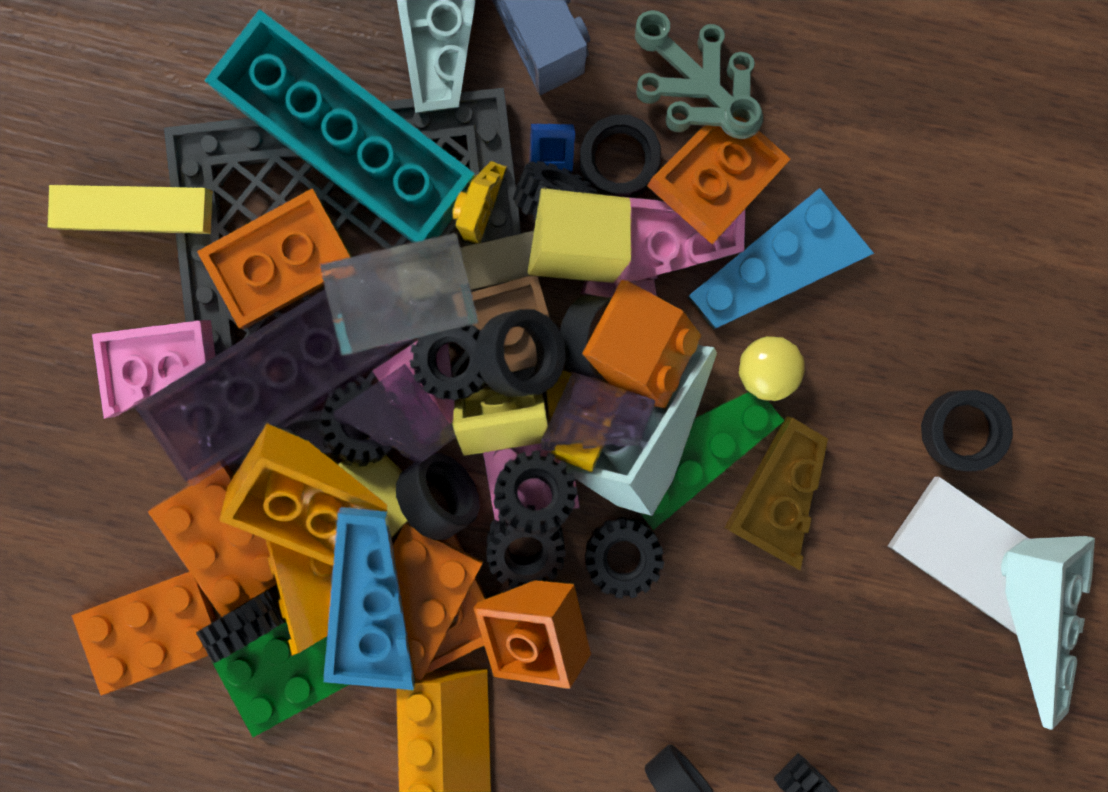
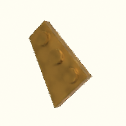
M786 417L724 528L801 571L803 539L805 533H808L812 517L809 516L813 492L818 489L828 438L796 419Z

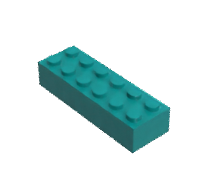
M260 9L204 80L222 98L425 253L428 252L453 219L452 213L459 193H467L471 181L476 177L475 173Z

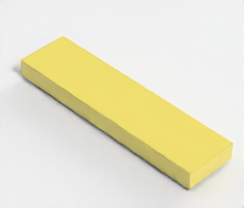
M49 185L48 228L57 230L211 234L213 190L188 187Z

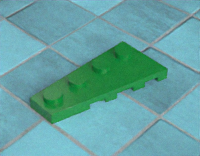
M749 391L695 417L672 483L653 515L640 513L653 530L656 529L784 422L783 418L767 400L758 399Z

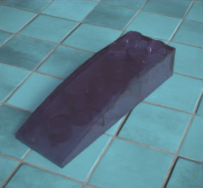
M367 263L134 407L184 481L194 486L249 451L267 423L283 429L331 397L338 388L343 389L348 383L353 382L413 340L418 334L371 265Z

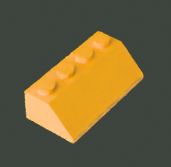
M488 669L434 670L425 674L422 681L415 678L414 690L396 689L399 792H491Z

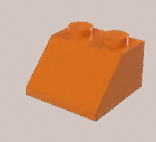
M621 280L582 354L615 390L626 393L625 400L665 409L673 392L678 388L680 378L691 356L697 349L701 334L684 311L630 281Z
M535 580L480 601L473 608L494 677L570 689L591 655L574 584Z

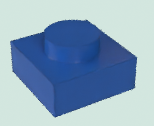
M531 124L529 162L537 163V161H542L547 166L551 163L555 164L558 169L566 168L573 171L574 125Z

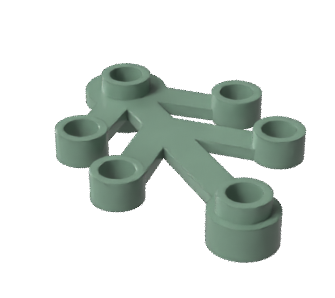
M654 10L642 13L636 22V42L646 51H657L686 79L664 78L654 73L643 74L637 83L636 95L638 99L643 103L652 104L657 102L661 96L707 98L715 107H691L682 101L672 103L667 110L665 120L667 127L674 132H684L690 125L721 126L724 132L733 138L747 139L754 136L760 130L763 123V112L759 103L750 97V77L755 66L753 57L746 52H737L730 57L727 75L733 80V94L731 96L720 86V50L725 38V33L721 27L715 24H708L700 30L697 45L699 50L703 52L701 68L669 37L670 21L665 14ZM648 33H652V34H655L656 36H649V35H647V34H648ZM713 37L717 42H708L705 38ZM742 64L747 69L738 70L734 65ZM646 85H652L657 90L649 92L646 91L643 87ZM680 113L683 114L686 117V119L676 120L672 115ZM735 117H742L747 122H740Z

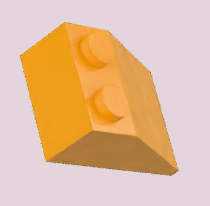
M267 423L227 487L219 521L333 566L337 519L340 507L386 512L387 504L310 442Z

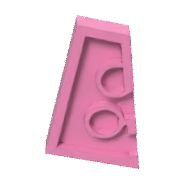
M629 198L631 201V261L616 279L615 287H618L621 280L632 283L743 252L745 210L711 244L664 201Z
M211 320L92 334L104 419L116 417L216 364Z

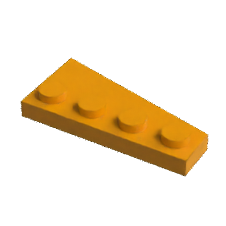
M266 539L270 557L267 559L271 575L275 574L281 600H278L282 618H286L291 639L288 640L291 653L295 655L328 635L333 566Z

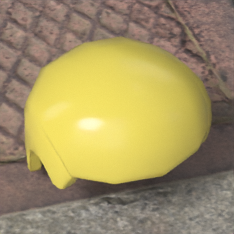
M766 336L752 342L744 350L740 358L739 376L745 389L762 400L778 401L788 397L797 390L805 373L804 358L797 346L783 337Z

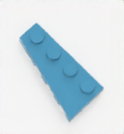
M819 188L687 298L714 330L874 254V252L821 188Z
M340 507L338 512L323 682L414 690L415 678L388 515L385 511Z

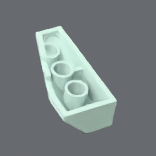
M397 0L415 113L458 108L475 0Z
M697 346L695 353L691 356L680 378L678 388L673 392L665 409L625 400L593 471L589 472L566 463L568 465L566 468L567 473L573 472L575 479L616 506L652 516L674 479L717 355L715 348Z
M1095 538L1024 539L1005 553L1001 564V573L1006 577L1005 593L1042 725L1051 730L1069 712L1077 666V658L1069 655V653L1075 647L1079 633L1083 632L1085 619L1076 616L1082 592L1090 593Z

